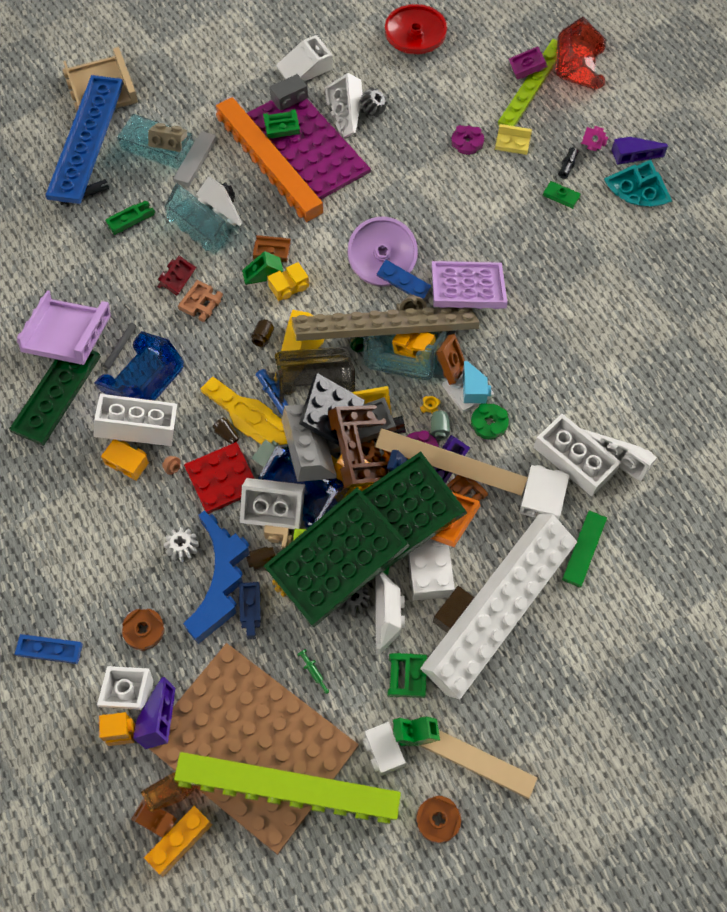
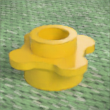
M434 396L423 397V405L420 407V410L423 413L429 412L432 414L438 411L441 401Z

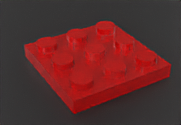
M237 442L184 464L207 514L241 500L244 481L246 478L255 479Z

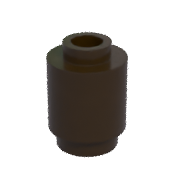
M266 319L258 321L251 336L254 345L265 347L269 343L275 329L271 321Z
M266 546L249 551L250 556H246L249 568L253 567L254 571L265 568L264 565L276 555L273 547L268 548Z

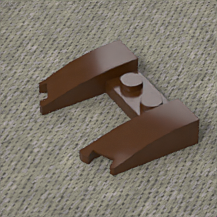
M376 405L341 406L328 411L331 430L337 431L344 467L340 471L344 488L372 485L388 474L387 465L389 461L365 463L357 428L386 424L384 418L377 420L372 411L377 408Z

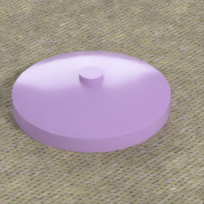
M390 217L368 219L354 230L349 239V264L354 273L368 284L391 286L390 283L376 276L385 259L409 273L412 272L416 264L418 255L416 239L410 229L396 219Z

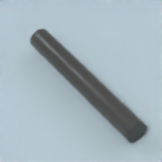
M134 323L129 324L103 364L104 368H111L137 326Z

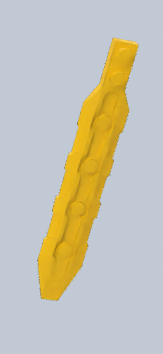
M213 376L200 388L203 394L229 412L234 427L244 435L251 437L261 445L265 439L270 443L274 440L281 445L282 448L280 450L285 453L281 460L294 469L282 419L274 414L272 409L259 400L239 396ZM331 455L333 464L335 465L337 459ZM337 478L310 481L336 503H339L354 490L353 487L344 488L343 481Z

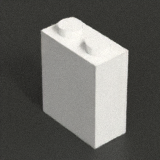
M531 465L519 513L535 518L539 514H554L559 520L569 474H565L560 470H549L541 465Z

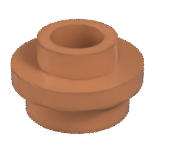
M168 456L164 460L162 467L167 474L172 475L180 469L181 461L176 456Z

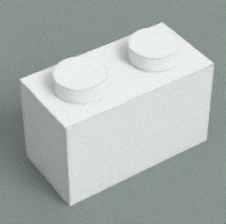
M389 722L365 731V738L362 741L366 751H371L373 759L370 761L375 772L379 771L380 776L405 767L406 762L395 740Z

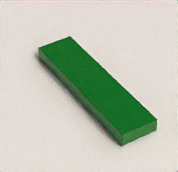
M590 510L588 511L562 581L580 588L582 587L607 517Z

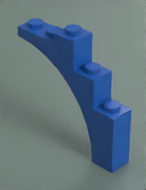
M205 510L198 516L213 542L215 553L214 574L204 600L197 610L183 623L185 629L197 644L201 643L237 613L235 608L237 604L229 594L239 587V583H243V573L235 565L249 555L248 547L250 546L244 537L239 538L236 533L230 536L225 528L221 529L217 525L219 522L214 515H208Z

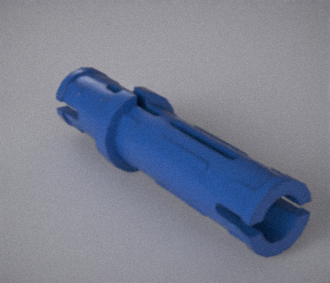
M261 369L256 373V377L262 384L263 391L268 393L283 416L284 406H288L278 390L277 383L272 381L266 369Z

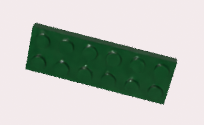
M92 350L84 365L55 359L9 428L11 433L44 446L101 358L100 353Z

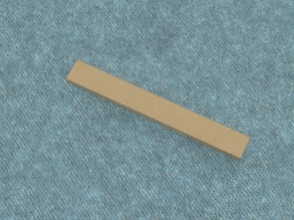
M382 428L375 447L389 452L399 450L407 458H411L421 451L434 467L521 496L528 477Z

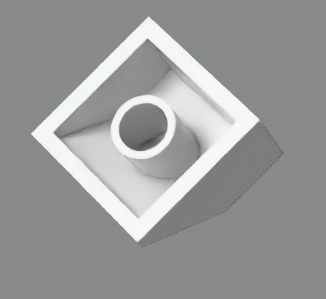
M107 666L97 706L141 710L147 703L154 681L150 670L147 668Z

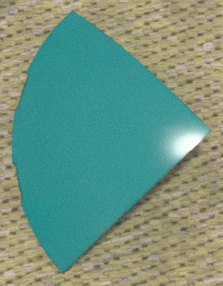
M651 159L637 166L634 164L604 178L609 189L616 196L630 204L654 207L672 202L671 196Z

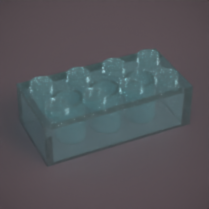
M132 114L117 136L120 149L178 170L194 144L192 133L187 132V137L182 141V150L180 152L149 147L148 130L159 122Z

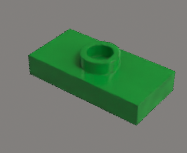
M550 181L543 192V196L573 209L581 193Z

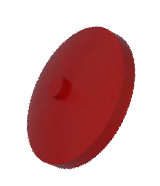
M421 4L401 6L392 11L385 22V36L388 42L397 50L409 54H424L437 49L442 45L447 34V23L443 15L436 9Z

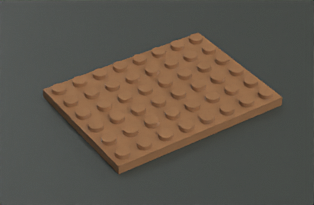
M226 643L173 706L168 743L149 748V750L175 771L179 754L184 752L334 780L359 747V744ZM193 785L200 791L201 786ZM214 789V793L200 791L277 855L312 808V806L303 805L302 809L290 807V802L281 801L280 805L267 802L268 798L259 797L258 801L245 799V794L236 793V797L223 795V790Z

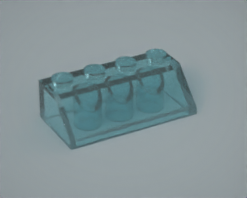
M178 183L175 184L165 205L167 219L171 223H176L182 232L186 231L193 241H198L204 250L210 251L213 254L217 253L229 243L225 220Z

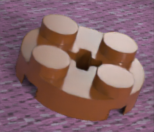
M136 609L130 612L124 619L122 636L130 647L146 651L160 642L165 628L160 615L152 609ZM148 625L147 632L138 633L140 631L139 626Z
M434 796L420 805L416 822L419 832L425 839L433 843H444L450 841L458 833L461 826V815L456 804L451 799L444 796ZM438 813L442 814V819L445 820V823H440L439 826L435 825V821L432 820V817L437 816Z

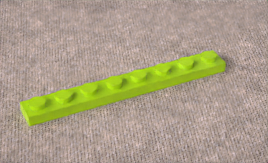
M555 39L551 40L542 54L547 67L539 72L528 75L498 120V125L516 126L566 49L567 44Z

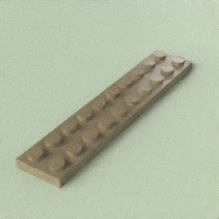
M426 307L417 310L408 308L401 311L391 309L386 312L370 311L369 313L353 312L351 314L335 313L333 315L317 314L315 316L299 315L292 317L296 341L479 329L480 323L472 308Z

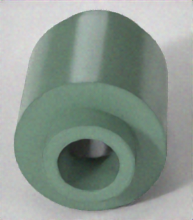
M445 411L433 412L430 418L431 435L436 440H444L450 435L449 416Z

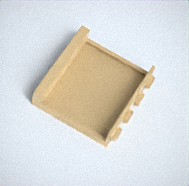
M119 47L113 48L115 55L113 57L68 68L66 61H63L65 68L62 70L65 79L69 78L66 82L69 90L72 89L70 91L72 100L77 101L74 102L76 111H78L91 75L123 79L124 85L115 109L138 103L133 83Z

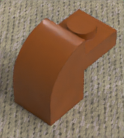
M142 799L131 820L163 838L169 833L177 818Z

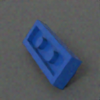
M386 259L376 275L408 295H415L423 300L431 288V285Z
M20 634L15 655L17 657L78 664L83 644L78 641Z

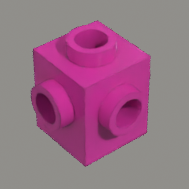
M594 126V129L587 127L581 144L588 145L587 149L597 151V148L601 149L602 146L605 147L608 137L606 132H603L604 128ZM595 135L598 136L597 142L593 141Z

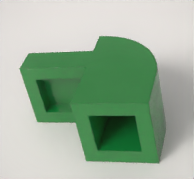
M425 716L414 720L404 718L393 719V735L400 746H418L440 741L436 718Z

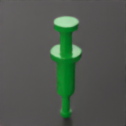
M302 650L297 656H301L306 663L303 668L305 670L308 669L315 682L321 685L325 694H328L329 689L324 685L323 677L314 665L316 661H310L306 655L307 650Z

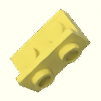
M500 124L495 150L527 155L532 129Z

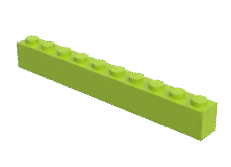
M184 752L179 754L174 782H178V787L191 789L192 785L201 786L200 791L214 793V789L223 790V795L236 797V793L245 794V799L258 801L259 797L268 798L267 802L280 805L281 801L290 802V807L301 809L303 805L312 806V811L325 812V809L334 810V815L347 816V813L356 814V819L369 820V817H375L377 822L390 824L391 820H397L401 796L399 791Z

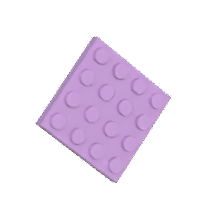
M432 261L434 307L507 309L502 263Z

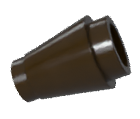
M222 417L213 424L214 432L228 443L233 444L240 439L228 419Z

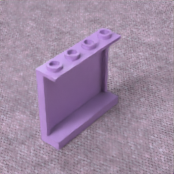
M47 290L45 295L41 297L37 308L33 310L30 319L26 321L22 332L17 336L20 351L84 365L111 316L109 302L102 301L98 308L53 300L51 299L50 291Z

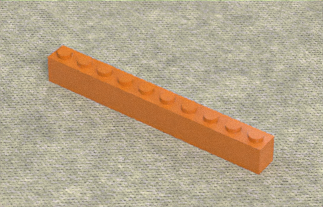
M231 97L217 104L216 117L218 121L224 123L226 130L233 134L237 143L240 142L244 152L250 154L252 161L259 165L261 172L268 176L270 183L276 185L280 195H284L287 198L290 207L296 209L297 215L308 222L323 214V202L236 100Z

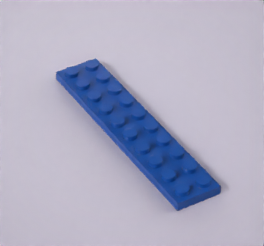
M91 75L47 189V200L81 204L124 85L123 79Z

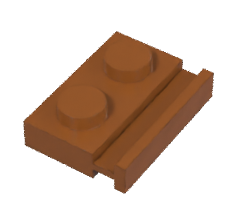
M256 235L253 259H256L266 251L280 257L281 262L287 263L291 238Z

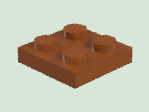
M452 334L447 336L436 352L437 360L441 363L443 375L447 378L449 385L456 384L463 373L465 361L456 335Z

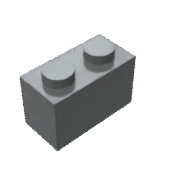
M298 74L269 86L270 98L280 111L308 98L307 85Z

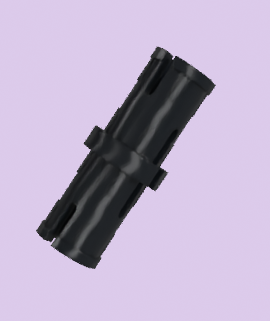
M574 147L569 148L566 157L562 160V167L558 173L560 178H568L571 169L575 166V159L579 153L578 149Z

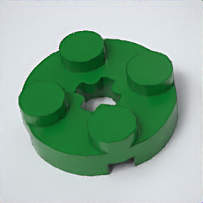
M481 403L474 410L471 417V426L479 437L488 440L504 435L509 424L506 409L495 404ZM491 418L495 423L488 425L485 419Z

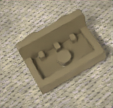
M156 123L148 130V146L180 152L182 150V141L187 137V130L182 129L180 126L168 127L163 123Z

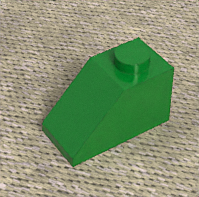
M264 251L242 270L244 283L248 285L268 281V276L278 271L282 273L281 258Z

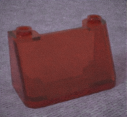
M584 16L564 28L558 35L556 75L561 80L597 90L605 85V77L602 74L597 75L595 73V56L604 52L606 38Z

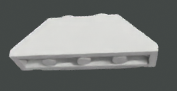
M383 572L375 576L376 655H380L400 635L401 628H405V616H401V608H404L405 604L404 596H400V588Z

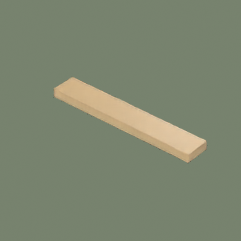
M440 730V741L419 745L527 799L530 798L537 781V777Z

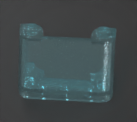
M448 331L430 332L435 335L436 342L434 345L428 344L425 350L418 351L416 358L394 353L392 340L396 334L364 336V364L372 370L429 380L434 375L439 363L436 352L447 338Z

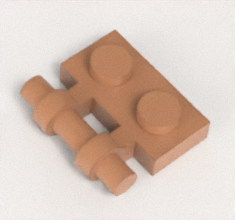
M197 280L179 303L178 308L193 317L197 312L201 313L198 319L204 322L212 315V310L215 306L220 304L223 294L220 291H217L215 295L211 294L213 288ZM207 300L209 304L205 307L203 304Z

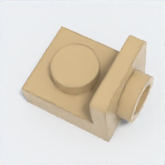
M265 525L264 536L269 542L279 543L282 541V550L292 542L293 536L290 535L289 528Z

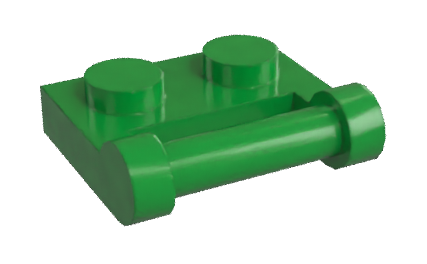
M295 109L285 113L263 114L268 139L300 134Z
M389 654L391 670L390 688L387 691L388 697H426V674L420 668L426 662L427 655ZM399 662H405L404 689L398 688Z

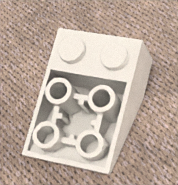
M315 35L298 44L276 67L285 79L298 74L303 81H307L333 69L332 54L320 38Z
M208 177L196 194L199 196L198 200L204 205L210 204L214 207L212 210L219 216L225 215L228 218L227 221L234 227L236 225L241 226L243 222L225 187L212 177Z

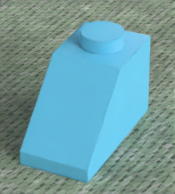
M464 361V403H486L487 397L491 396V385H488L487 377L471 363Z

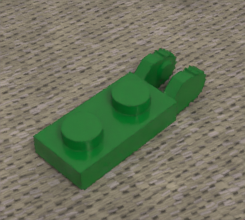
M143 201L107 218L105 222L112 233L116 235L144 219L154 216L155 210L152 207L150 208L148 201Z

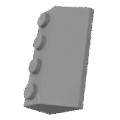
M305 405L284 406L282 424L297 481L336 478V471L326 439L299 424Z

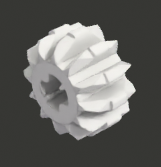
M181 527L177 533L172 530V536L166 535L168 542L164 543L167 555H172V560L174 561L179 558L183 562L186 556L191 560L190 553L197 554L196 547H199V543L196 541V534H191L190 529L184 532Z

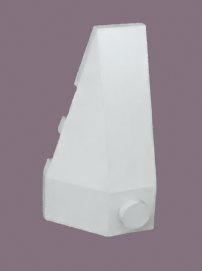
M347 73L325 87L327 105L332 107L331 114L337 119L336 126L343 139L356 132L362 96L361 80Z
M582 429L621 461L620 469L640 482L657 459L652 452L642 447Z

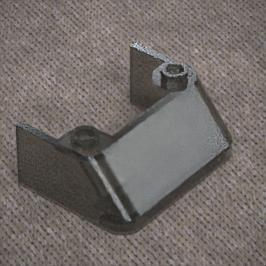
M346 348L292 350L275 353L277 390L280 403H284V395H291L296 391L297 386H311L313 376L317 373L344 389L355 392V368L349 351Z

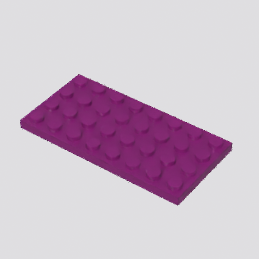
M308 99L281 111L271 100L247 112L248 116L267 137L263 114L268 113V115L290 112L293 109L296 110L300 134L269 138V140L320 200L371 172V168Z

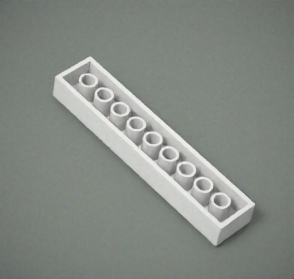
M539 514L420 668L447 696L457 699L462 698L577 543L575 538L554 514Z

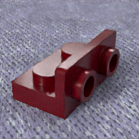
M180 255L176 260L172 258L167 265V268H169L167 273L163 271L157 279L160 281L157 286L159 289L163 286L176 296L196 269L194 265Z

